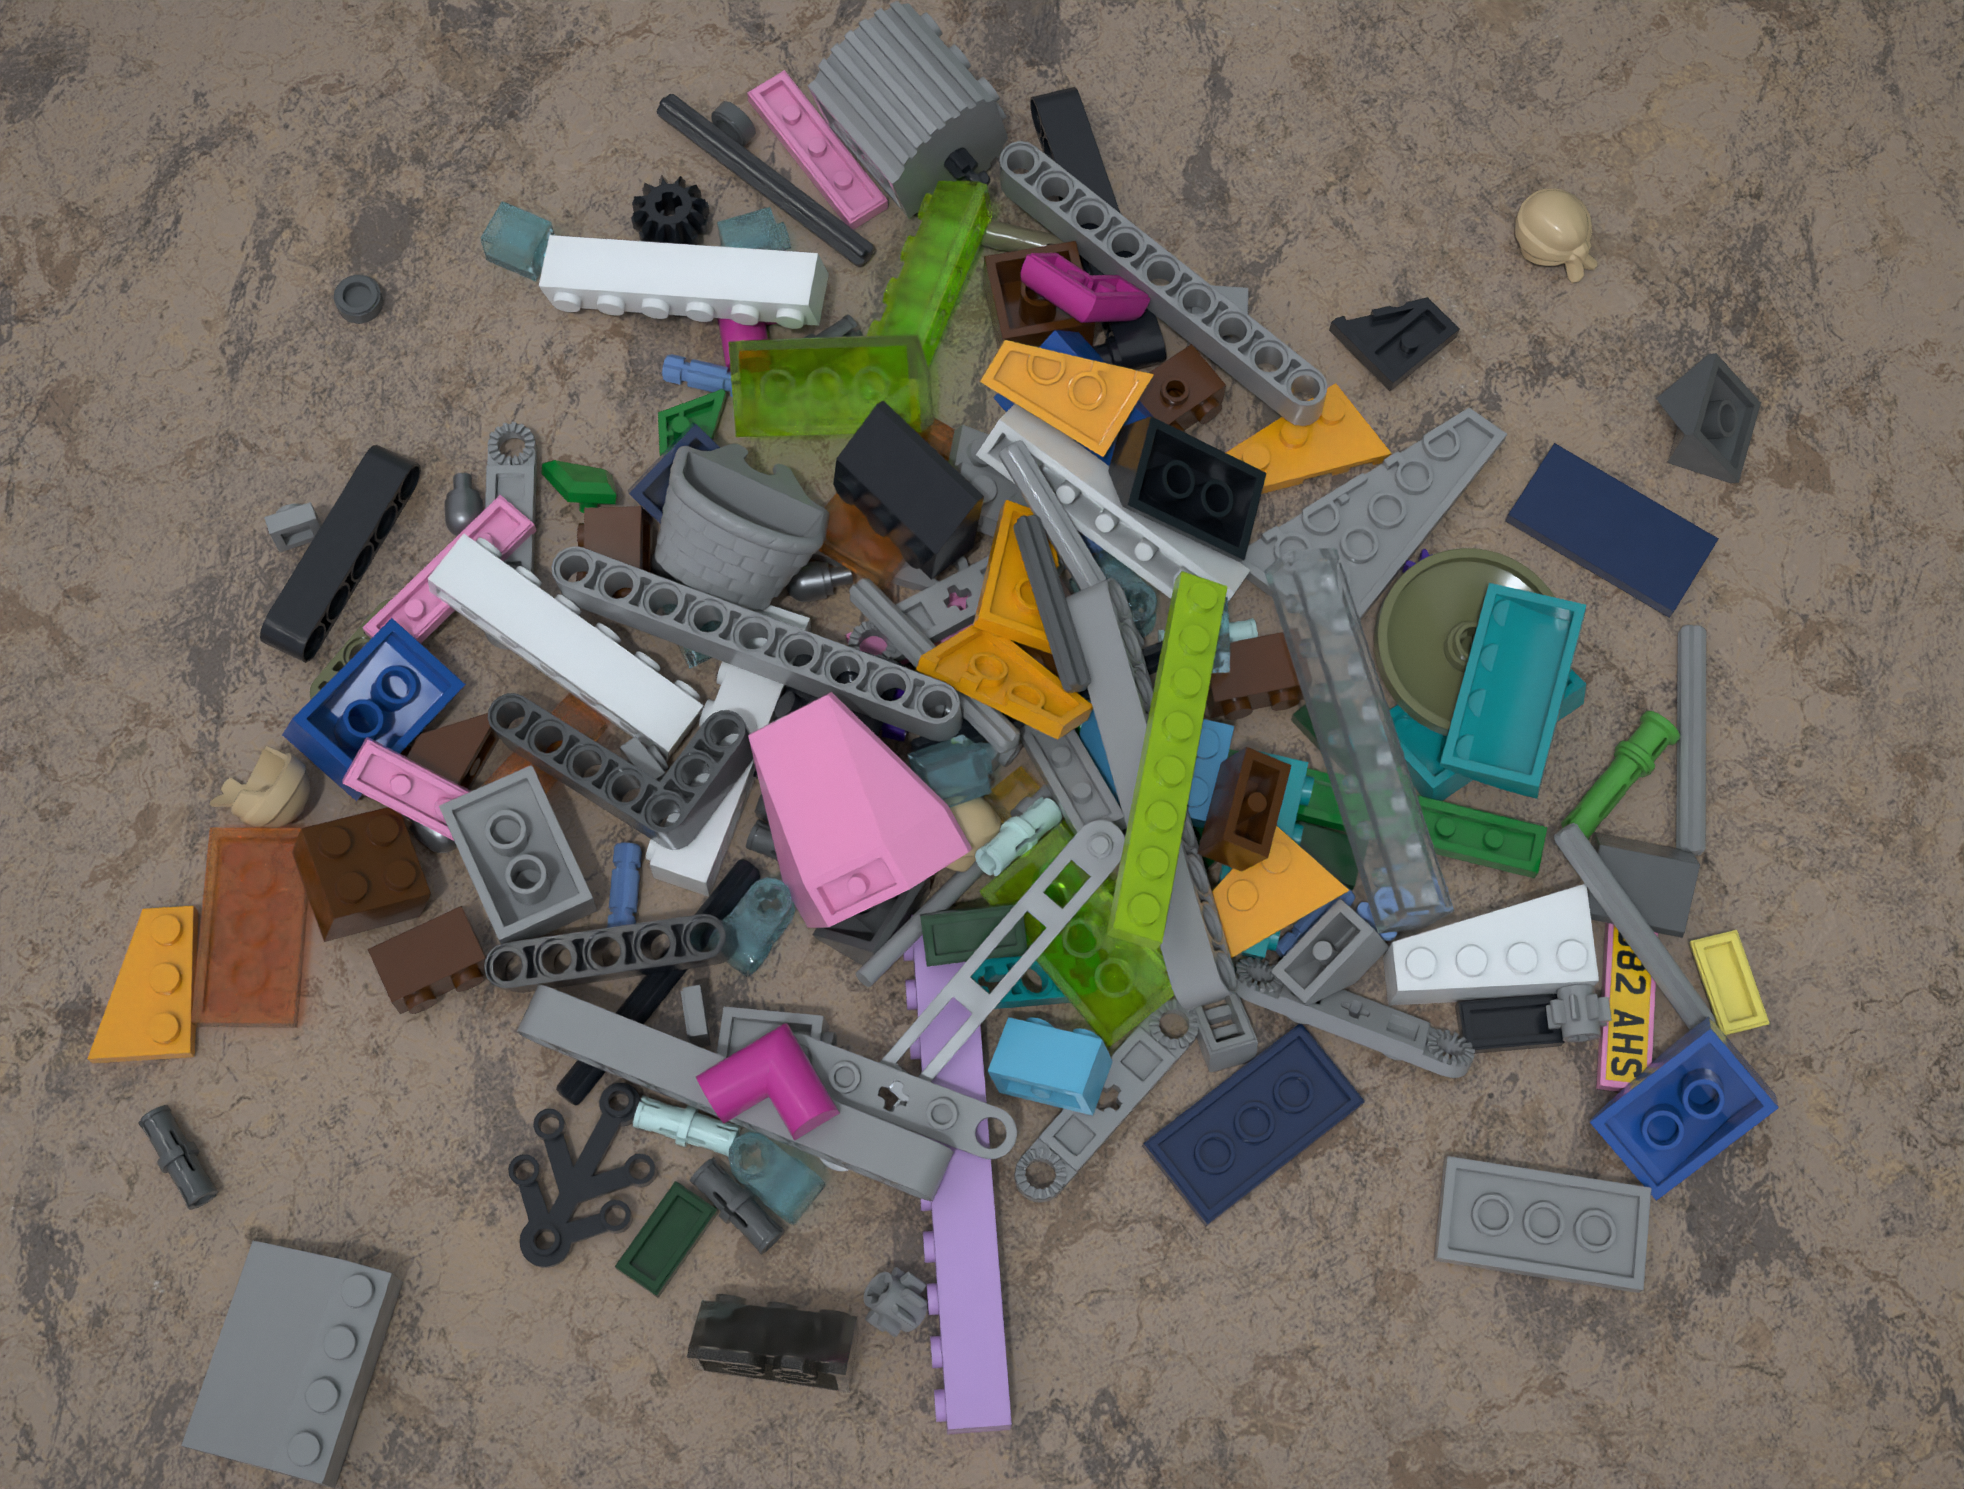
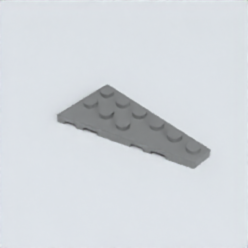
M1467 408L1423 435L1422 440L1402 452L1397 451L1387 457L1381 465L1365 475L1361 473L1302 510L1301 514L1280 527L1276 525L1263 533L1259 540L1248 546L1245 560L1240 562L1250 569L1246 579L1341 646L1403 569L1406 561L1411 559L1504 443L1507 433L1471 408Z

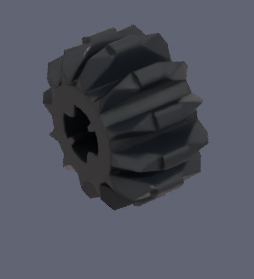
M661 175L659 186L654 187L644 183L642 188L643 196H634L632 202L634 213L631 221L633 229L639 232L640 241L697 245L699 243L698 235L707 234L709 226L706 218L710 214L708 202L702 199L701 190L697 184L686 187V181L682 176L673 184H668L667 179Z

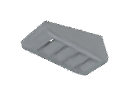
M1236 993L1194 1008L1193 1014L1197 1013L1198 1018L1195 1019L1196 1023L1200 1022L1196 1038L1209 1072H1216L1244 1064L1256 1057L1258 1040L1242 1001ZM1222 1000H1225L1226 1005H1222L1203 1011L1202 1006H1206ZM1232 1020L1233 1024L1213 1030L1210 1028V1025Z

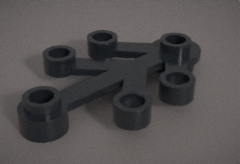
M615 1083L608 1086L602 1092L599 1100L602 1115L574 1167L564 1137L566 1122L561 1113L555 1109H544L534 1118V1130L545 1143L559 1190V1195L549 1213L538 1184L542 1171L537 1160L530 1155L522 1154L516 1156L510 1162L508 1168L509 1177L520 1189L529 1220L520 1235V1249L523 1256L534 1266L541 1268L554 1267L567 1258L572 1244L606 1232L619 1234L630 1227L632 1213L628 1205L621 1200L608 1201L601 1208L600 1214L572 1222L569 1221L579 1203L630 1186L646 1187L656 1178V1166L653 1160L646 1154H635L626 1161L625 1166L594 1176L619 1127L629 1126L633 1123L636 1109L641 1099L638 1092L631 1085ZM619 1094L627 1096L629 1103L625 1109L616 1111L610 1107V1102L614 1096ZM553 1117L559 1120V1127L554 1133L545 1134L541 1131V1124L545 1119ZM639 1162L647 1163L650 1166L649 1174L643 1179H636L631 1176L632 1167ZM523 1163H530L534 1166L533 1175L526 1180L518 1179L516 1177L517 1168ZM614 1208H620L625 1211L624 1221L616 1226L608 1224L607 1214ZM543 1232H551L555 1236L554 1244L548 1249H539L536 1245L537 1237Z

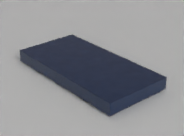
M1556 443L1549 450L1505 522L1668 618L1674 613L1719 540L1714 535Z
M1299 1023L1145 1141L1142 1147L1204 1226L1207 1227L1360 1108L1365 1101L1306 1028Z

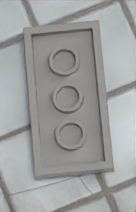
M1447 1156L1443 1164L1434 1261L1639 1293L1644 1290L1651 1188Z

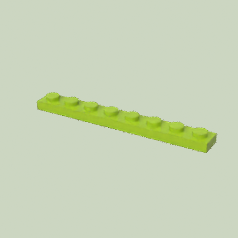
M1183 571L1180 572L1174 582L1106 933L1108 936L1156 950L1163 942L1228 587Z

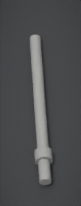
M1046 784L1031 798L1024 797L1011 810V816L1018 817L1022 815L1040 797H1043V799L1050 798L1055 802ZM975 861L966 872L957 871L856 972V977L863 985L871 987L923 935L920 914L947 911L984 873Z

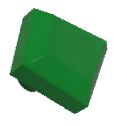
M720 389L658 412L660 456L693 422L713 440L726 399L725 390Z
M557 460L542 463L541 474L567 502L579 503V511L581 513H584V508H598V504H616L613 475L606 469Z

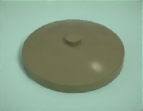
M1460 548L1439 552L1424 558L1409 568L1397 580L1385 597L1377 615L1374 630V653L1380 676L1387 690L1410 717L1428 729L1444 736H1448L1489 583L1555 597L1549 587L1533 571L1518 561L1497 552L1476 548Z

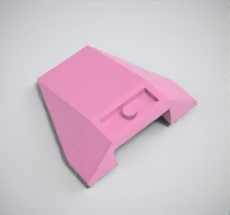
M832 692L748 735L783 885L808 928L831 927L910 890L972 850L949 806Z

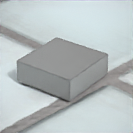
M701 986L683 987L681 997L689 1042L698 1047L709 1046L711 1041Z

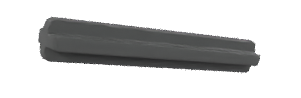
M1037 515L1021 516L1017 519L1013 529L1062 687L1067 693L1084 691L1091 683V677L1042 521Z

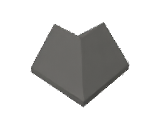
M1717 353L1708 354L1656 398L1677 425L1667 463L1727 483H1739L1761 402Z

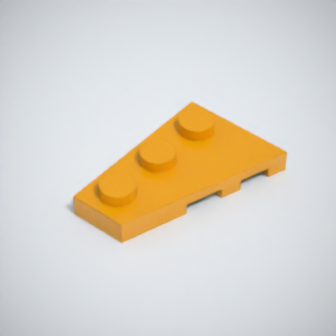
M1004 340L979 382L1104 457L1154 374Z
M1336 383L1327 388L1322 414L1314 423L1299 426L1281 417L1225 452L1266 472L1261 494L1303 484L1305 479L1331 473L1332 476L1349 472L1351 467L1371 462L1373 465L1383 463L1384 459L1392 455Z
M1005 500L999 512L973 627L1052 654L1013 529L1019 517L1034 514L1029 507ZM1047 537L1048 544L1057 569L1059 566L1057 552Z
M973 625L921 655L916 671L945 682L955 690L1057 740L1087 721L1093 709L1092 704L1077 692H1065L1060 679L1013 641L975 628Z
M1276 826L1269 857L1242 872L1233 868L1212 891L1229 953L1231 958L1350 890Z
M194 906L142 909L87 1058L91 1063L195 1057L198 910Z

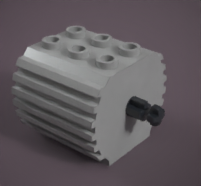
M899 1L890 4L891 8L885 11L880 8L874 12L875 16L871 19H863L858 23L859 27L856 30L848 31L844 35L845 40L840 45L836 43L830 49L832 54L828 59L823 58L818 65L820 70L815 80L807 86L829 127L908 218H911L918 212L924 211L927 214L934 211L933 207L945 204L949 201L950 197L958 195L964 190L970 196L981 194L986 190V187L991 182L990 176L986 171L991 167V161L995 157L998 159L1001 155L1003 145L1008 139L1002 122L1007 117L997 103L1000 97L993 86L983 76L979 80L973 77L968 70L971 64L963 52L955 44L948 48L939 38L943 33L933 18L927 12L920 16L909 3L900 4Z

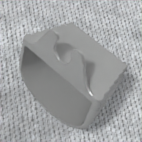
M733 443L712 451H701L689 446H681L675 454L670 469L669 485L666 491L667 495L655 548L657 563L671 576L695 590L749 610H765L770 605L772 599L780 595L783 587L789 584L793 575H796L803 566L808 564L812 554L817 552L825 542L830 518L829 512L807 497L793 472L787 466L775 464L773 475L763 474L751 468L744 460L748 455V450L739 444Z

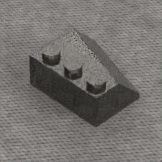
M716 1294L715 1301H701L687 1353V1359L694 1370L850 1393L859 1336L857 1316H850V1314L826 1309H821L819 1312L798 1310V1306L781 1302H767V1307L746 1305L747 1299L727 1294Z

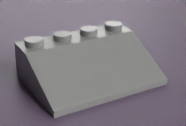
M253 1240L181 1446L335 1489L403 1282L390 1272L338 1258Z

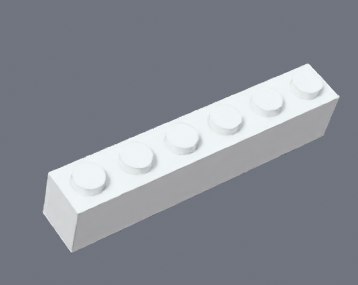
M549 235L539 287L555 308L565 312H578L580 308L598 309L602 313L614 316L622 315L624 311L639 312L656 319H664L668 315H680L699 322H710L713 318L732 319L734 322L742 325H755L758 321L776 322L786 328L798 329L803 327V324L819 326L829 274L818 253Z
M1014 404L999 419L976 456L1014 483L999 458V452L1015 441H1023L1075 528L1170 599L1175 579L1183 571L1228 586L1224 603L1225 607L1250 572V569L1240 562L1122 507L1108 472L1109 466L1063 432L1017 404Z
M463 533L428 577L429 591L631 737L636 736L645 747L648 748L650 745H653L667 762L701 717L704 705L698 702L700 695L683 681L676 680L673 684L659 674L660 666L646 654L637 651L633 655L619 645L621 641L619 636L607 626L597 623L594 627L579 616L581 610L568 598L560 594L553 598L539 588L542 584L541 581L529 570L522 566H518L514 570L500 560L502 557L501 552L490 542L481 537L475 542Z
M769 605L765 610H752L811 632V623L808 617ZM761 637L753 638L748 641L745 647L747 649H758L767 642V639ZM794 657L790 662L791 665H793V662L796 657ZM722 661L717 675V684H720L721 687L715 701L708 699L705 703L699 727L713 713L720 710H730L743 718L749 731L752 733L774 722L776 705L785 694L788 686ZM731 734L726 736L719 746L733 744L739 735ZM754 758L699 834L688 846L678 850H670L650 840L646 852V860L650 861V867L655 879L708 897L710 896L756 779L753 777L756 768ZM705 773L696 776L690 786L702 785L707 781L710 774ZM680 813L668 815L664 827L673 825L678 820Z

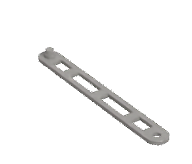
M1095 820L1084 825L879 1063L908 1073L897 1062L954 997L972 1015L918 1076V1078L932 1082L1119 865L1125 840L1120 828L1106 820ZM1072 860L1091 877L1062 909L1044 891ZM1028 911L1046 929L989 994L971 976ZM894 1082L892 1088L889 1089L899 1098L889 1110L892 1112L896 1105L906 1106L909 1097L902 1093L903 1084L900 1082ZM821 1159V1161L830 1169L836 1171H848V1169Z

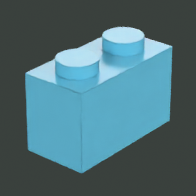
M1008 1017L988 1068V1073L999 1093L1093 1116L1113 1061L1103 1039L1089 1030L1076 1028L1073 1032L1054 1028L1050 1023L1039 1018L1030 1017L1023 1021Z

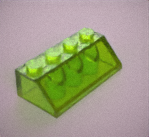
M938 181L933 194H925L918 211V219L921 220L916 236L909 235L902 248L900 261L904 262L898 279L892 277L885 289L883 304L887 305L880 321L873 320L866 336L865 346L869 347L868 352L872 363L921 382L925 381L993 216L987 184L979 181Z
M918 334L732 340L728 342L736 437L855 434L874 407L881 401L886 402L916 432H923L934 423L931 375Z
M1064 820L1038 840L1034 846L979 891L980 894L990 905L1018 902L1073 839L1075 835ZM1071 860L1044 893L1063 909L1091 876ZM1110 875L1036 960L1096 1034L1103 1039L1108 1048L1174 996L1160 946L1153 950L1106 935L1116 882ZM1027 911L1024 915L1027 948L1029 949L1046 927Z

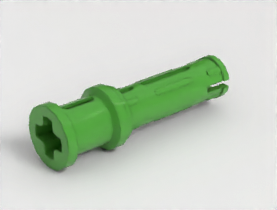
M1645 711L1640 717L1641 725L1627 741L1618 743L1614 752L1615 759L1582 797L1578 805L1561 822L1562 828L1575 823L1589 840L1596 831V828L1624 797L1633 783L1639 777L1643 778L1650 775L1655 770L1654 762L1668 745L1673 746L1678 742L1680 734L1676 727L1662 715L1654 711Z

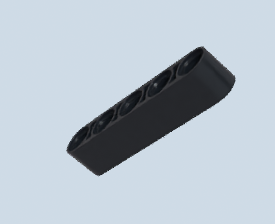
M373 445L369 448L267 614L260 631L261 642L305 663L309 662L316 655L413 494L421 474V466L418 463L379 445Z
M698 914L502 943L489 951L485 959L484 971L487 979L493 985L505 990L525 993L536 991L538 985L559 988L718 965L727 962L734 955L737 949L738 938L735 930L729 923L710 914ZM716 927L720 935L719 942L712 951L705 953L700 946V937L707 928ZM666 934L670 941L669 950L663 958L655 960L651 953V945L656 937ZM617 941L620 946V956L616 963L606 967L602 959L603 951L609 943ZM567 948L571 954V963L568 969L558 974L555 971L554 959L558 952ZM518 955L521 958L522 970L518 977L510 981L506 975V965L511 958Z

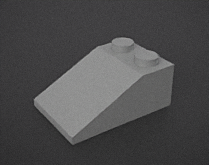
M532 765L439 805L501 944L539 938L597 911L592 894Z

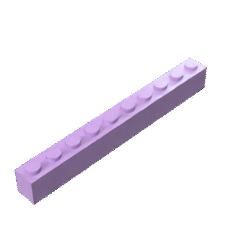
M923 935L903 954L904 961H914L915 979L905 980L907 1010H917V1017H919L966 963L961 962L927 967ZM954 997L910 1047L911 1060L921 1059V1073L972 1015ZM979 1026L932 1080V1083L986 1103L981 1027ZM987 1118L977 1126L976 1138L981 1146L990 1149ZM938 1142L951 1149L953 1154L933 1202L920 1198L921 1211H931L933 1231L923 1232L925 1263L935 1262L936 1283L926 1284L928 1314L939 1315L940 1336H930L932 1369H943L944 1389L934 1390L936 1422L946 1421L947 1435L1010 1430L1012 1423L991 1160Z

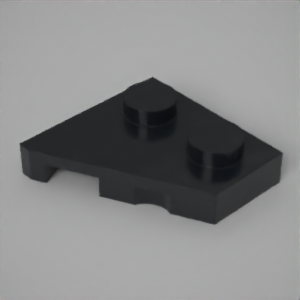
M1428 297L1408 301L1401 307L1386 306L1373 309L1370 315L1346 320L1345 316L1337 317L1331 322L1329 331L1389 391L1393 390L1452 342L1460 330Z

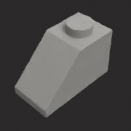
M1339 899L1277 963L1271 972L1304 1004L1309 1006L1355 984L1388 950L1389 946L1375 929L1342 899Z

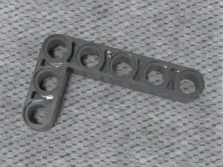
M507 693L499 696L492 702L488 710L490 726L511 751L662 847L670 850L684 848L696 838L753 760L748 737L751 732L743 718L730 710H720L705 720L660 782L522 695ZM524 717L518 727L508 729L515 719ZM731 734L739 735L733 744L719 746L726 736ZM563 741L556 751L546 753L547 748L552 743ZM601 765L595 775L584 777L585 772L590 767ZM705 773L710 774L707 781L702 785L690 786L696 776ZM640 789L638 796L634 800L622 802L624 795L628 791ZM680 813L678 820L673 825L661 827L663 819L668 815Z

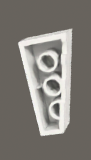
M1585 884L1392 942L1383 957L1388 1006L1557 994L1556 990L1558 988L1568 985L1591 984L1595 986L1599 981L1587 886Z

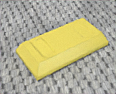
M1733 930L1690 941L1689 945L1717 1026L1725 1036L1769 1025L1770 1023L1738 931Z

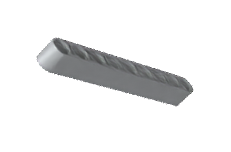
M1017 141L1003 149L1000 155V185L1002 191L1009 199L1064 243L1076 241L1079 255L1104 275H1119L1148 294V297L1151 298L1147 306L1149 311L1287 421L1294 425L1306 426L1319 419L1327 393L1326 379L1319 370L1036 146L1029 142ZM1022 168L1028 170L1029 172L1025 174H1016L1012 171L1015 169ZM1050 196H1060L1064 199L1062 201L1053 202L1047 200L1046 198ZM1093 223L1099 227L1089 230L1081 227V225ZM1119 251H1129L1134 255L1124 258L1116 255V253ZM1160 278L1169 281V284L1157 286L1150 281ZM1195 306L1204 309L1206 312L1197 315L1191 314L1186 309ZM1225 335H1235L1239 337L1241 341L1237 343H1228L1224 341L1221 337ZM1269 363L1278 370L1265 372L1259 369L1258 365ZM1297 392H1307L1310 395H1312L1314 399L1310 401H1301L1297 399L1293 394Z
M582 547L565 548L553 559L551 566L552 575L561 594L579 608L818 698L832 692L850 710L930 740L939 742L949 740L956 736L961 729L963 718L958 693L945 682ZM576 572H588L585 578L580 581H568ZM626 587L632 588V591L626 597L620 599L612 598L617 590ZM664 605H677L676 609L669 615L661 616L656 614L659 608ZM709 621L722 622L721 626L713 632L700 631L702 626ZM761 637L767 639V642L758 649H747L745 647L748 641L753 638ZM808 654L813 657L804 666L798 667L790 664L797 655ZM845 671H854L859 674L851 683L842 684L835 681L837 676ZM891 688H899L905 691L901 698L894 701H887L881 698L883 692ZM937 705H944L951 709L949 714L943 718H931L926 715L930 708Z
M1108 578L1067 596L1066 601L1091 677V683L1087 688L1127 827L1152 701L1153 687L1127 598L1118 582L1113 578ZM1188 808L1163 942L1160 945L1174 995L1179 1004L1187 1011L1232 995L1237 991L1236 973L1201 855L1197 854L1199 846Z
M544 985L537 986L517 1029L518 1034L546 1048L717 1116L703 1093L696 1076L726 1059V1057ZM769 1097L729 1120L744 1128L895 1189L932 1202L953 1154L951 1149L934 1140L834 1100L833 1102L840 1114L797 1140L792 1138Z

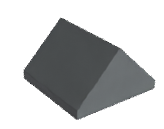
M1594 832L1591 845L1652 930L1656 933L1683 938L1700 868V863L1694 854L1678 848ZM1587 887L1591 920L1613 924Z
M930 877L910 890L831 927L816 928L812 935L863 966L911 918V915H914L922 907L930 894Z

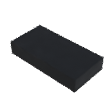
M1557 994L1458 1002L1455 1005L1460 1039L1465 1037L1467 1039L1465 1043L1471 1042L1472 1049H1475L1474 1054L1562 1046L1565 1043L1562 1038L1561 1028L1549 1030L1546 1005H1550L1551 1000H1557Z

